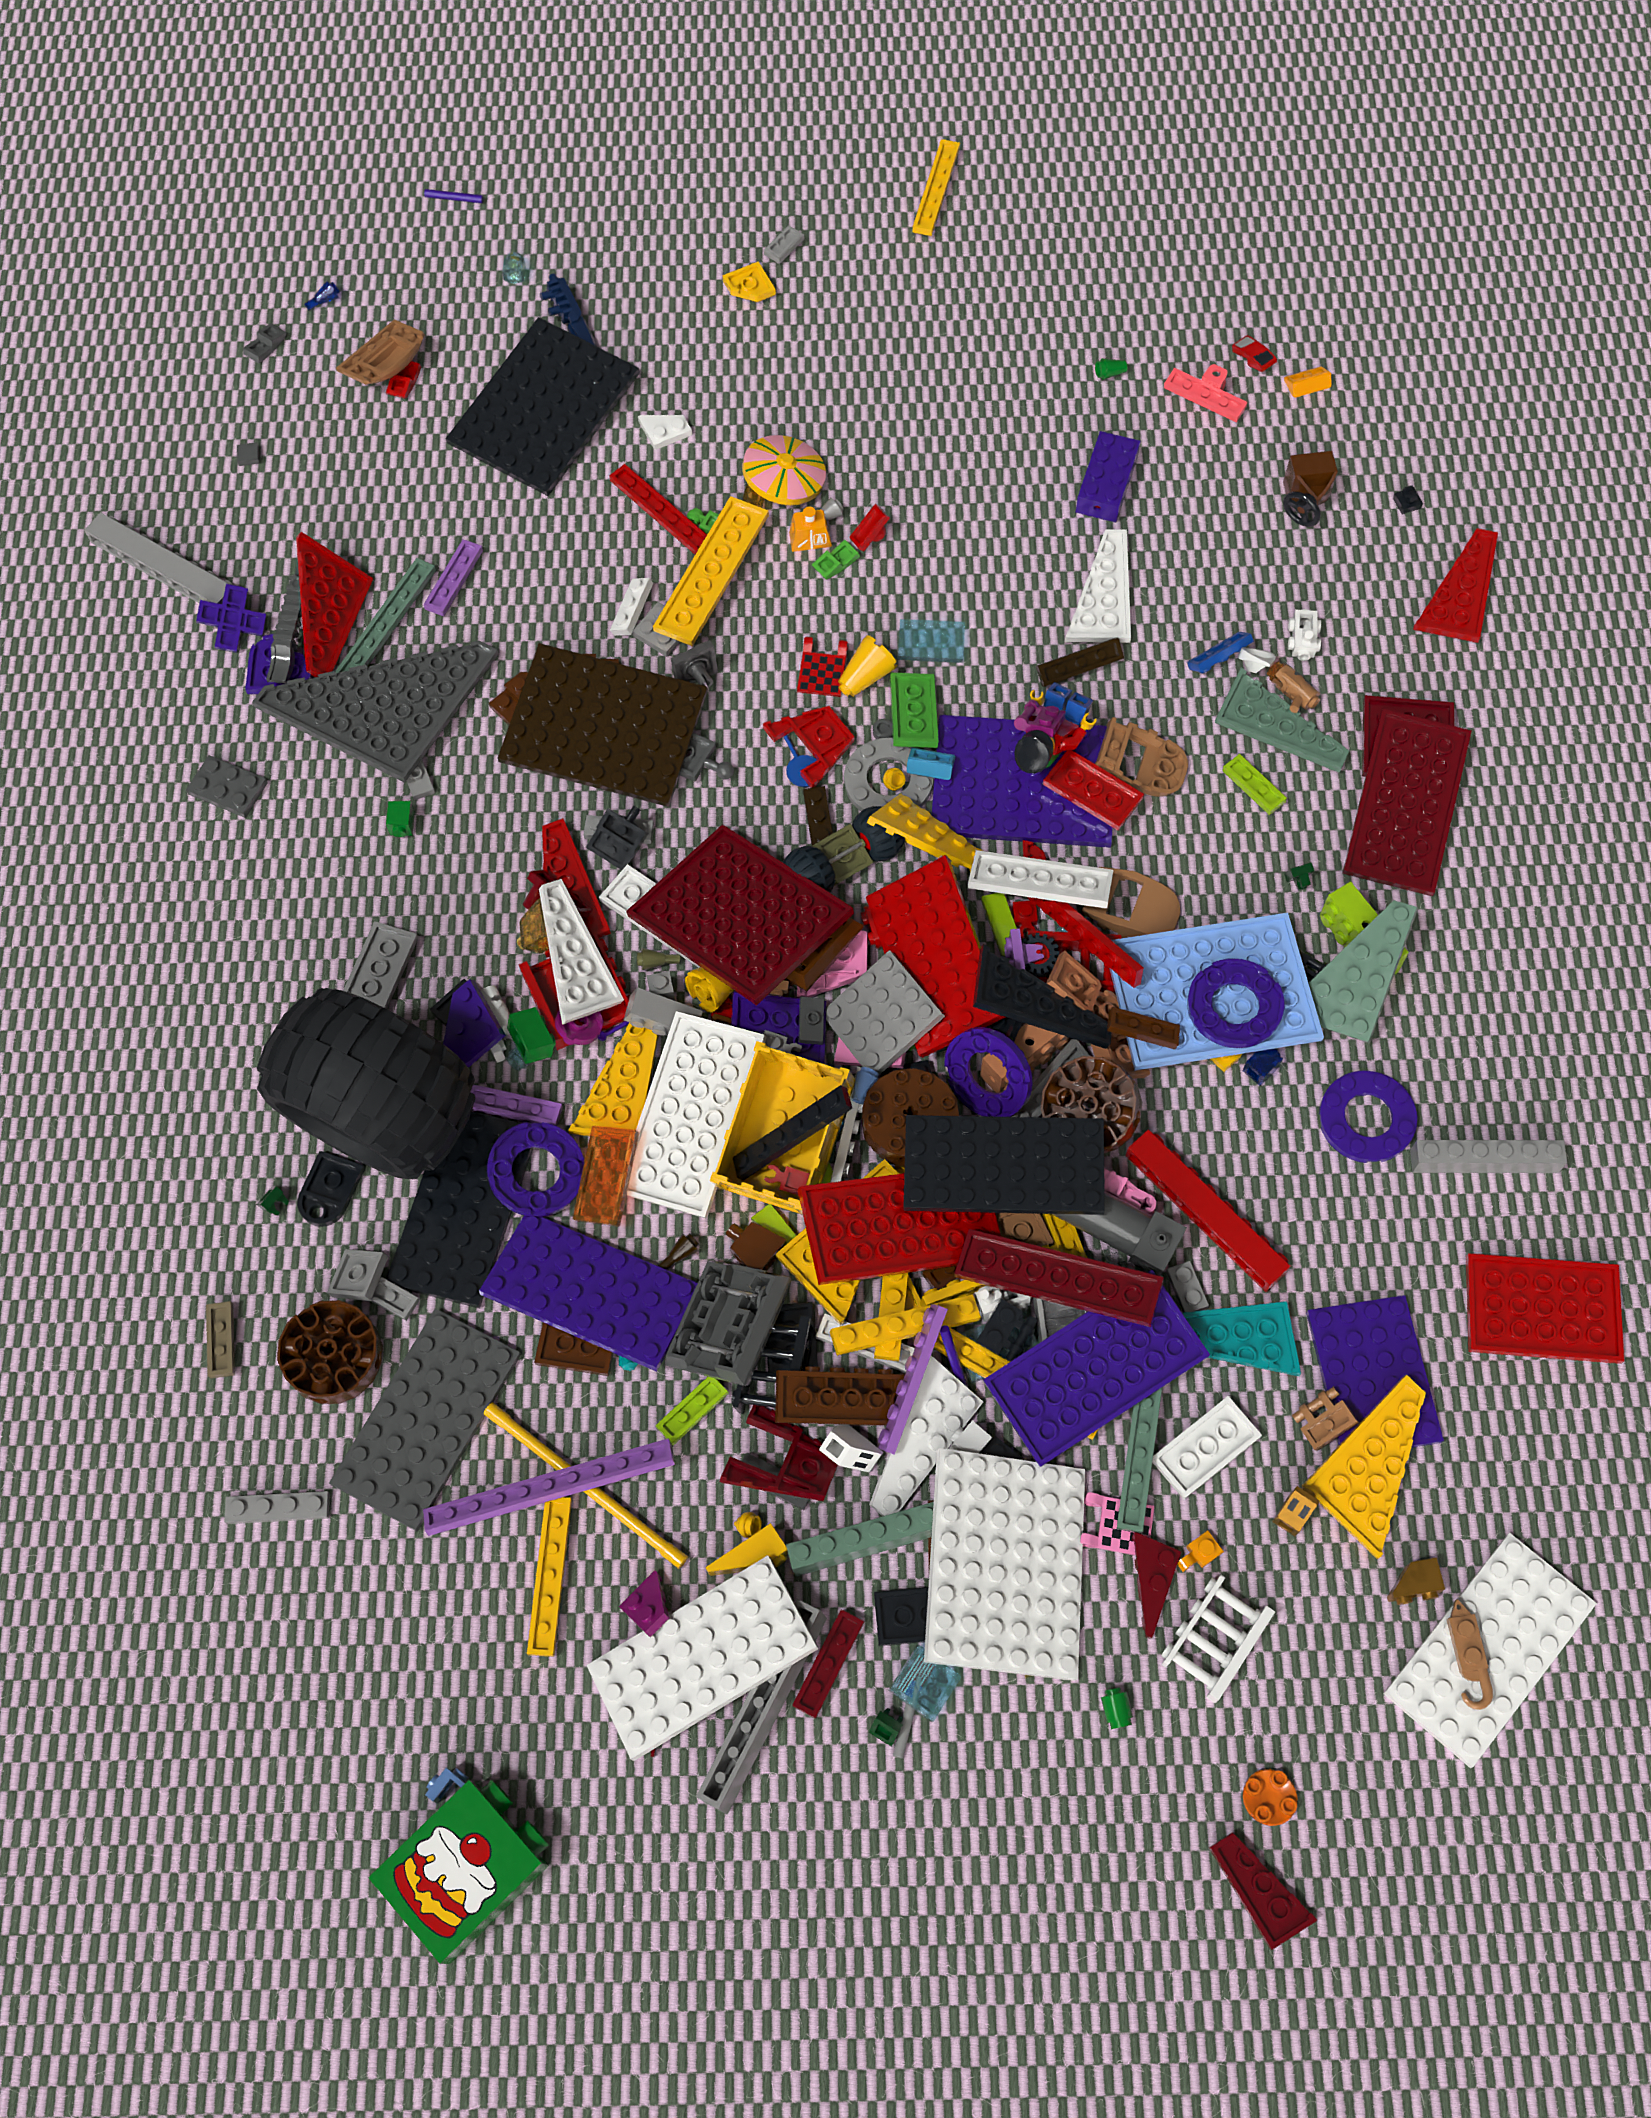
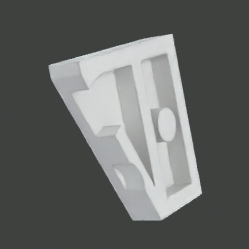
M683 415L638 416V421L654 450L692 436V429Z

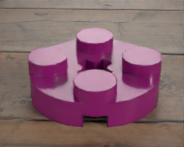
M560 1010L558 1011L555 1018V1027L566 1044L586 1045L598 1039L603 1026V1018L600 1012L579 1018V1022H584L582 1026L574 1023L575 1020L562 1025Z

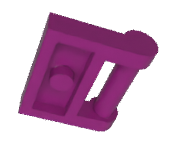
M1029 700L1024 707L1023 713L1015 719L1014 726L1016 729L1025 732L1040 730L1053 738L1065 719L1066 711L1059 710L1055 706H1040L1037 701ZM1032 715L1037 716L1034 722L1029 721Z

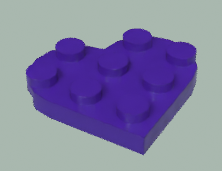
M273 634L262 636L263 640L251 646L245 687L247 694H259L266 685L274 684V686L285 684L267 682L266 680L271 663ZM294 652L295 664L289 681L304 677L305 680L312 679L314 676L306 672L305 657L301 653Z

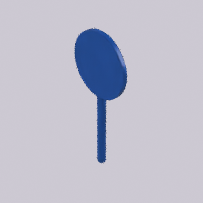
M785 735L784 739L794 756L787 765V777L796 786L809 787L800 775V770L817 760L808 755L798 756L788 735Z

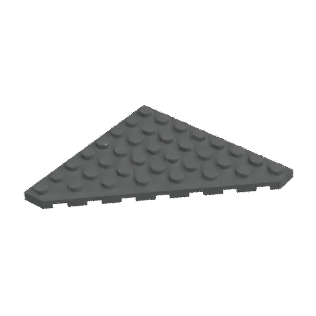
M481 641L470 642L471 645L441 648L439 652L430 654L422 652L412 654L410 658L397 660V658L379 661L380 664L367 667L365 664L351 667L349 671L336 673V671L318 674L317 678L305 680L304 677L290 680L284 685H266L252 701L253 707L405 783L496 659L498 649Z

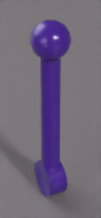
M624 1021L606 1032L601 1031L598 1039L605 1041L607 1036L627 1026L629 1022Z

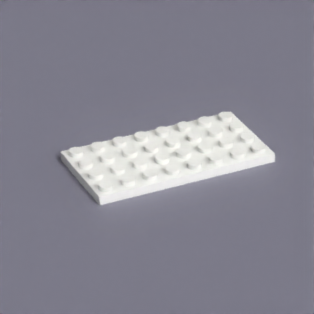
M676 1011L616 1188L617 1193L707 1219L717 1190V1186L710 1182L712 1172L716 1171L726 1141L724 1136L726 1130L730 1129L741 1096L739 1091L742 1083L746 1081L755 1054L754 1047L756 1041L765 1043L767 1037L764 1034Z
M1511 1533L1505 1536L1457 1598L1471 1614L1476 1616L1493 1689L1491 1704L1484 1709L1477 1710L1467 1706L1462 1699L1461 1694L1465 1692L1471 1701L1478 1702L1482 1699L1483 1694L1480 1682L1466 1680L1459 1672L1446 1620L1450 1618L1454 1603L1383 1693L1469 1768L1474 1767L1597 1604Z
M766 1556L670 1614L669 1619L651 1637L642 1631L592 1661L587 1667L630 1759L635 1761L819 1648L771 1558Z

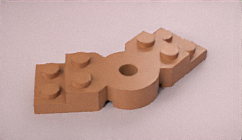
M1066 951L1058 956L1047 984L1055 988L1054 992L1065 998L1067 996L1074 1000L1073 1004L1082 1010L1088 1009L1108 1022V1014L1111 1007L1119 1008L1116 994L1109 990L1100 991L1102 987L1100 981ZM1112 1033L1111 1045L1107 1049L1091 1044L1095 1057H1103L1122 1067L1133 1079L1145 1078L1150 1075L1149 1069L1134 1070L1126 1036Z

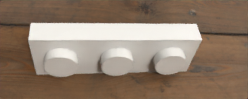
M634 578L631 580L610 628L614 636L632 634L653 586L650 578Z

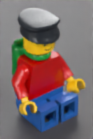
M1055 682L1047 690L1045 702L1043 691L1040 697L1035 698V690H1032L1030 692L1031 700L1037 701L1040 706H1055L1059 710L1066 711L1065 719L1053 738L1040 730L1026 732L1015 746L1014 756L1018 767L1026 773L1035 774L1051 766L1062 751L1076 749L1087 734L1086 730L1092 729L1097 721L1096 718L1093 723L1086 721L1094 700L1077 692L1071 696L1072 690ZM1032 715L1029 721L1034 722L1037 716Z

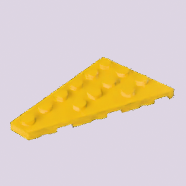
M884 1159L863 1178L899 1173ZM805 1228L776 1253V1257L825 1310L842 1325L845 1322L861 1279L818 1285Z
M1404 1375L1302 1485V1487L1311 1490L1316 1495L1315 1498L1320 1500L1319 1504L1376 1559L1383 1555L1382 1549L1390 1529L1389 1523L1394 1514L1400 1482L1405 1473V1464L1412 1447L1416 1423L1419 1421L1420 1408L1423 1405L1426 1394L1408 1375Z

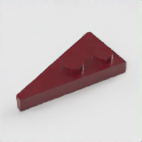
M1134 1532L1132 1534V1542H1134L1136 1559L1134 1561L1138 1572L1137 1586L1143 1613L1141 1618L1142 1628L1145 1631V1637L1151 1639L1153 1638L1181 1551Z

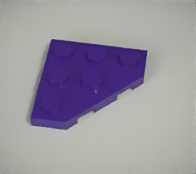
M471 979L465 982L452 995L443 1041L446 1047L453 1051L467 1067H470L506 1036L477 983Z

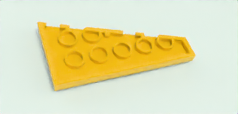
M901 793L873 813L867 821L872 826L877 823L887 828L885 832L892 836L895 833L905 837L908 844L937 858L941 855H946L952 860L951 865L957 868L959 865L970 869V873L975 851H983L970 844L965 837L956 834L947 824L938 821L927 810L920 808L909 797Z
M629 1022L620 1043H617L612 1057L607 1061L590 1091L591 1094L580 1108L575 1122L568 1129L569 1134L626 1141L633 1140L649 1093L659 1035L644 1027H634Z

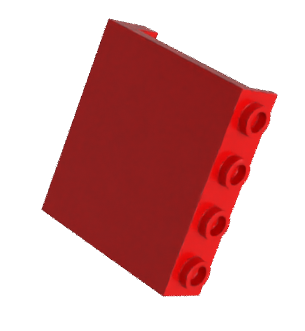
M593 932V941L624 999L621 1004L599 1011L603 1018L601 1029L603 1031L625 1021L624 1017L630 995L626 996L623 990L626 989L625 982L622 976L617 977L614 971L617 970L614 959L612 957L608 958L605 953L608 951L604 939H599L596 932ZM551 958L530 967L527 961L518 964L538 1011L546 1021V1028L555 1038L557 1051L569 1046L563 1041V1037L560 1036L555 1027V1018L560 1008ZM578 1019L574 1022L579 1026L584 1024V1022H579Z

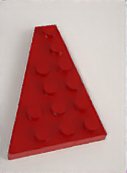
M300 532L296 537L305 665L306 672L317 678L318 674L333 671L373 578L305 533Z

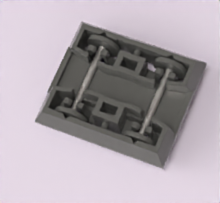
M713 1260L707 1261L667 1351L665 1365L743 1386L748 1385L788 1294L791 1278L741 1265Z

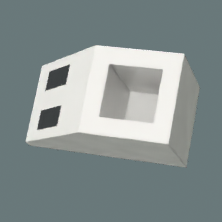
M838 1425L835 1427L819 1449L839 1466L870 1472L883 1454V1451L850 1425Z

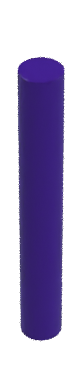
M425 189L424 196L427 198L483 203L484 199L483 195L431 189Z
M946 1325L942 1326L940 1334L953 1374L966 1386L967 1382L950 1329Z

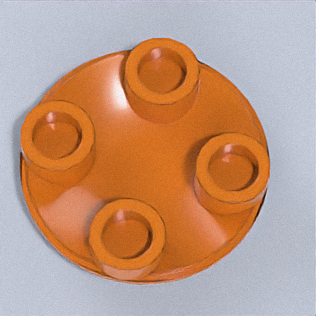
M1264 1769L1255 1772L1246 1781L1243 1788L1244 1806L1250 1816L1257 1822L1267 1826L1281 1825L1287 1822L1297 1810L1296 1789L1284 1772Z

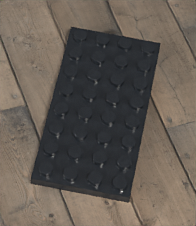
M471 1112L466 1126L450 1153L434 1170H424L386 1280L407 1291L480 1309L484 1296L480 1295L479 1290L495 1265L512 1214V1210L505 1207L491 1190L487 1177L488 1158L496 1140L508 1129L522 1123ZM533 1148L525 1149L513 1161L512 1173L519 1186L522 1184Z
M906 1115L904 1211L1104 1215V1119Z

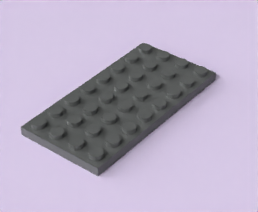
M434 1309L329 1484L418 1532L424 1521L423 1509L432 1507L482 1423L485 1417V1409L496 1399L519 1360L521 1353Z

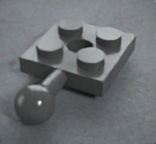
M694 733L688 749L692 754L689 757H685L680 775L696 782L703 768L707 767L716 771L719 778L727 780L733 776L734 768L729 762H721L719 764L709 759L716 748V742Z

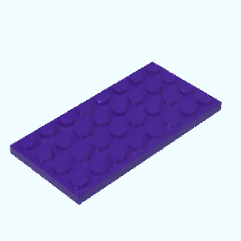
M523 1216L479 1292L480 1295L657 1372L667 1354L698 1283L546 1218Z
M1151 1270L1150 1272H1148L1149 1274L1155 1275V1273L1153 1272V1270ZM1162 1286L1151 1327L1088 1311L983 1379V1382L1034 1460L1041 1467L1209 1357L1210 1354L1164 1286Z

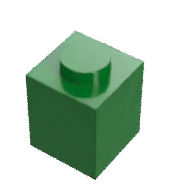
M388 801L386 826L390 836H413L415 811L411 801Z

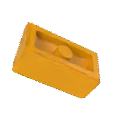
M1322 366L1284 377L1291 395L1295 398L1332 386L1331 372Z

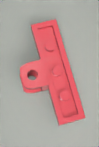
M1215 364L1208 367L1202 376V380L1174 368L1164 383L1165 389L1236 423L1247 407L1246 401L1223 391L1226 384L1227 370ZM1213 372H1219V373H1220V376H1216L1215 374H1212V373H1213Z

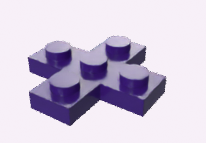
M226 584L222 604L200 600L196 623L218 627L215 649L237 653L240 632L263 636L266 614L245 609L248 588Z

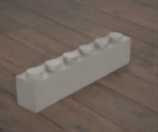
M1416 1140L1410 1150L1412 1173H1559L1567 1164L1564 1140Z

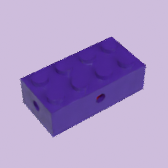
M1103 431L1099 432L1078 494L1075 513L1117 522L1138 458L1140 440Z

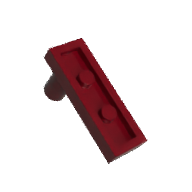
M544 870L531 871L527 877L533 883L523 902V906L528 910L534 911L540 902L539 888L543 884L556 881ZM568 890L582 918L589 917L592 909Z

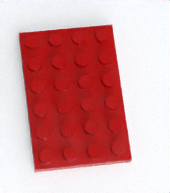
M1471 1253L1466 1255L1468 1352L1617 1364L1624 1362L1619 1265Z

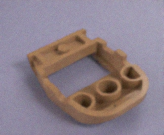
M1112 717L1107 723L1105 736L1095 764L1143 794L1163 797L1180 789L1188 768L1187 756L1183 749L1169 739L1165 741L1157 736L1158 732L1152 729L1147 731L1138 728L1137 724L1131 722L1127 725L1116 723L1117 718ZM1129 739L1145 747L1136 780L1129 779L1119 770Z
M1099 866V868L1113 870L1108 906L1106 909L1084 905L1081 912L1084 918L1088 916L1098 921V927L1105 930L1108 928L1118 933V935H1122V938L1175 930L1180 916V904L1177 896L1170 888L1135 871ZM1126 879L1142 885L1129 921L1107 914L1119 880L1125 881Z

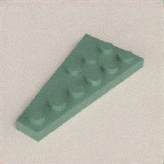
M1241 667L1216 717L1215 723L1340 773L1349 750L1330 735H1324L1316 728L1317 725L1312 721H1306L1300 716L1301 713L1299 711L1296 713L1291 712L1290 704L1277 694L1266 690L1259 680H1253L1247 675V671Z

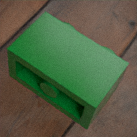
M536 1007L509 1014L507 1029L524 1063L528 1064L552 1057L553 1048L556 1045L555 1038L552 1033L548 1032L546 1021L543 1015L539 1014Z

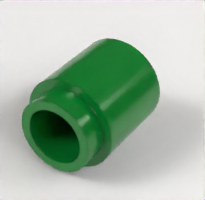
M1120 1687L1106 1690V1696L1101 1697L1106 1721L1110 1723L1111 1729L1132 1725L1131 1718H1133L1127 1692H1121Z

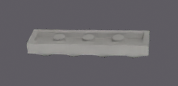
M328 1491L226 1497L224 1522L226 1524L329 1519L330 1493Z

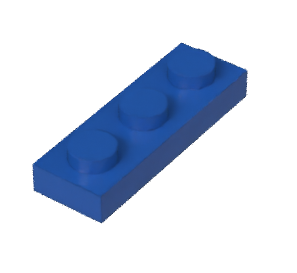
M1237 632L1187 661L1189 670L1199 673L1209 671L1212 668L1211 666L1228 660L1230 655L1240 652L1242 647L1247 648V645L1254 642L1250 633Z

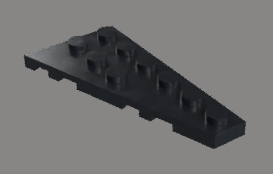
M985 944L982 945L979 953L973 1007L1104 1049L1111 1045L1112 1032L1107 1031V1021L1088 1009L1082 1010L1073 1004L1074 1000L1067 996L1065 998L1054 992L1055 988L1025 969L1019 970L1009 964V959L1001 956V958L990 952V947Z

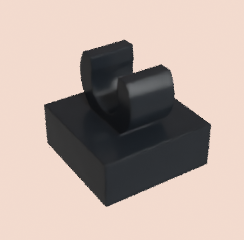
M1412 485L1403 488V491L1394 493L1393 500L1402 515L1422 508L1423 502Z

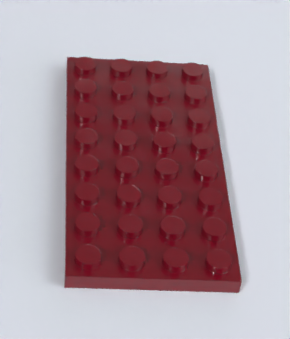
M1382 709L1342 874L1433 897L1472 730Z

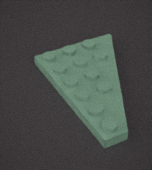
M1393 900L1308 983L1321 1028L1370 1043L1418 910L1416 906Z

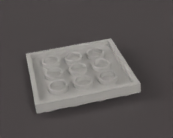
M890 950L826 1007V1021L862 1067L873 1069L879 1075L945 1017Z

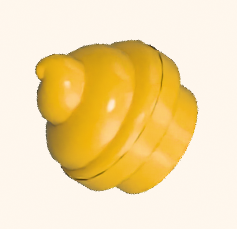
M889 768L884 773L883 783L889 790H898L905 784V775L898 768Z
M745 1512L738 1517L734 1525L742 1537L749 1538L761 1530L762 1521L755 1513Z

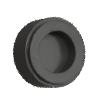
M888 719L877 720L873 724L874 738H893L892 721Z

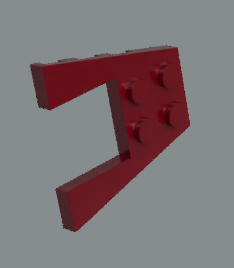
M753 1405L746 1420L747 1424L792 1442L780 1472L776 1476L743 1461L729 1457L719 1482L824 1501L838 1464L819 1450L823 1443L816 1438L813 1441L807 1437L797 1425L791 1426L789 1423H775V1410L772 1409L770 1411L764 1406Z

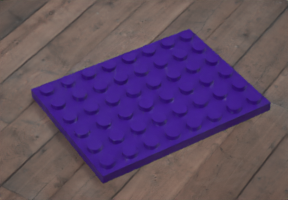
M952 715L939 716L937 752L955 755V761L950 780L934 778L931 816L947 824L952 831L965 838L1020 842L1026 840L1034 843L1111 848V826L1043 785L1045 777L1066 751H1062L1052 765L1043 771L1035 774L1026 773L1018 767L1015 761V746L1026 734L1025 731L1015 728V720ZM1094 725L1092 729L1086 730L1087 734L1073 751L1095 764L1107 727Z

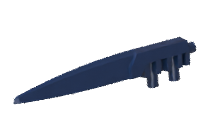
M550 274V281H547V291L540 293L542 301L547 299L554 301V307L548 308L549 316L558 314L559 317H562V323L568 324L567 329L569 333L596 346L582 311L565 278H557L556 274Z

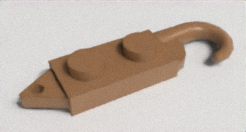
M1457 1599L1454 1601L1450 1618L1446 1620L1459 1672L1466 1680L1480 1682L1483 1694L1482 1699L1478 1702L1471 1701L1465 1692L1461 1696L1467 1706L1472 1709L1481 1710L1489 1706L1493 1699V1689L1488 1673L1489 1667L1476 1616L1471 1614Z

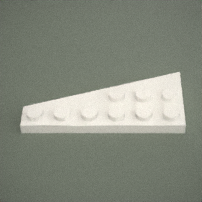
M1105 529L1069 631L1066 634L1065 642H1104L1118 637L1120 643H1130L1131 623L1127 529Z
M562 879L543 884L539 888L562 1025L621 1004L624 999Z
M930 1356L895 1455L888 1452L886 1465L878 1479L869 1504L882 1516L901 1510L935 1466L937 1450L939 1448L948 1449L953 1442L950 1438L959 1428L963 1429L983 1403L979 1397L933 1356Z

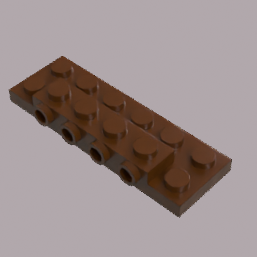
M805 1367V1371L778 1370L776 1371L775 1423L887 1426L889 1420L887 1418L888 1410L892 1404H895L898 1396L896 1394L897 1386L904 1379L905 1375L893 1374L891 1369H878V1374L869 1373V1369L855 1368L854 1373H845V1368H830L829 1372H820V1367Z

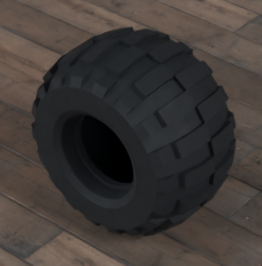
M319 988L311 997H301L279 1021L263 1048L257 1066V1071L260 1072L261 1076L257 1090L265 1102L275 1111L312 1136L349 1157L378 1171L402 1179H417L424 1170H434L450 1153L466 1126L476 1099L475 1094L470 1092L475 1081L473 1074L466 1064L448 1047L421 1028L388 1009L355 994L337 989Z

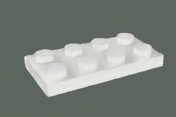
M1227 1396L1153 1456L1152 1463L1184 1500L1260 1439L1262 1434L1231 1398Z

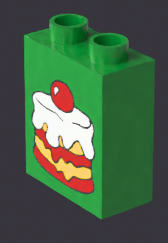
M493 1779L483 1788L479 1784L468 1780L368 1877L439 1964H451L549 1866L540 1856L549 1846V1843L530 1821L527 1820L519 1829L512 1824L504 1813L514 1803Z

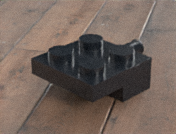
M633 805L628 815L623 816L607 808L586 848L620 870H623L627 864L630 865L649 834L639 828L634 822L641 809Z

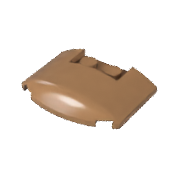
M394 319L336 367V370L365 385L385 381L401 372L413 360L425 335L422 331Z

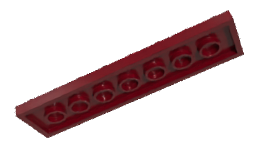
M972 1229L968 1230L954 1273L956 1278L1147 1327L1152 1325L1164 1282V1277Z

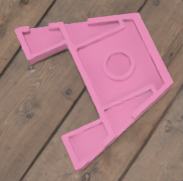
M861 930L850 942L846 950L807 992L797 986V998L812 997L853 983L868 970L867 932Z

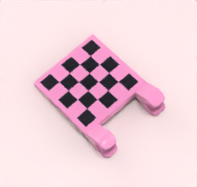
M1092 1492L1084 1496V1504L1086 1506L1102 1508L1098 1537L1083 1533L1080 1538L1083 1547L1135 1555L1134 1542H1132V1534L1134 1532L1117 1529L1121 1499L1106 1497ZM1146 1505L1143 1533H1140L1151 1538L1154 1506Z

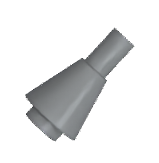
M830 498L820 510L824 511L826 520L829 521L842 516L841 511L843 507L838 499L833 500Z

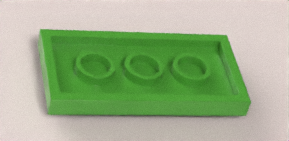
M891 672L890 694L893 746L938 748L934 674Z

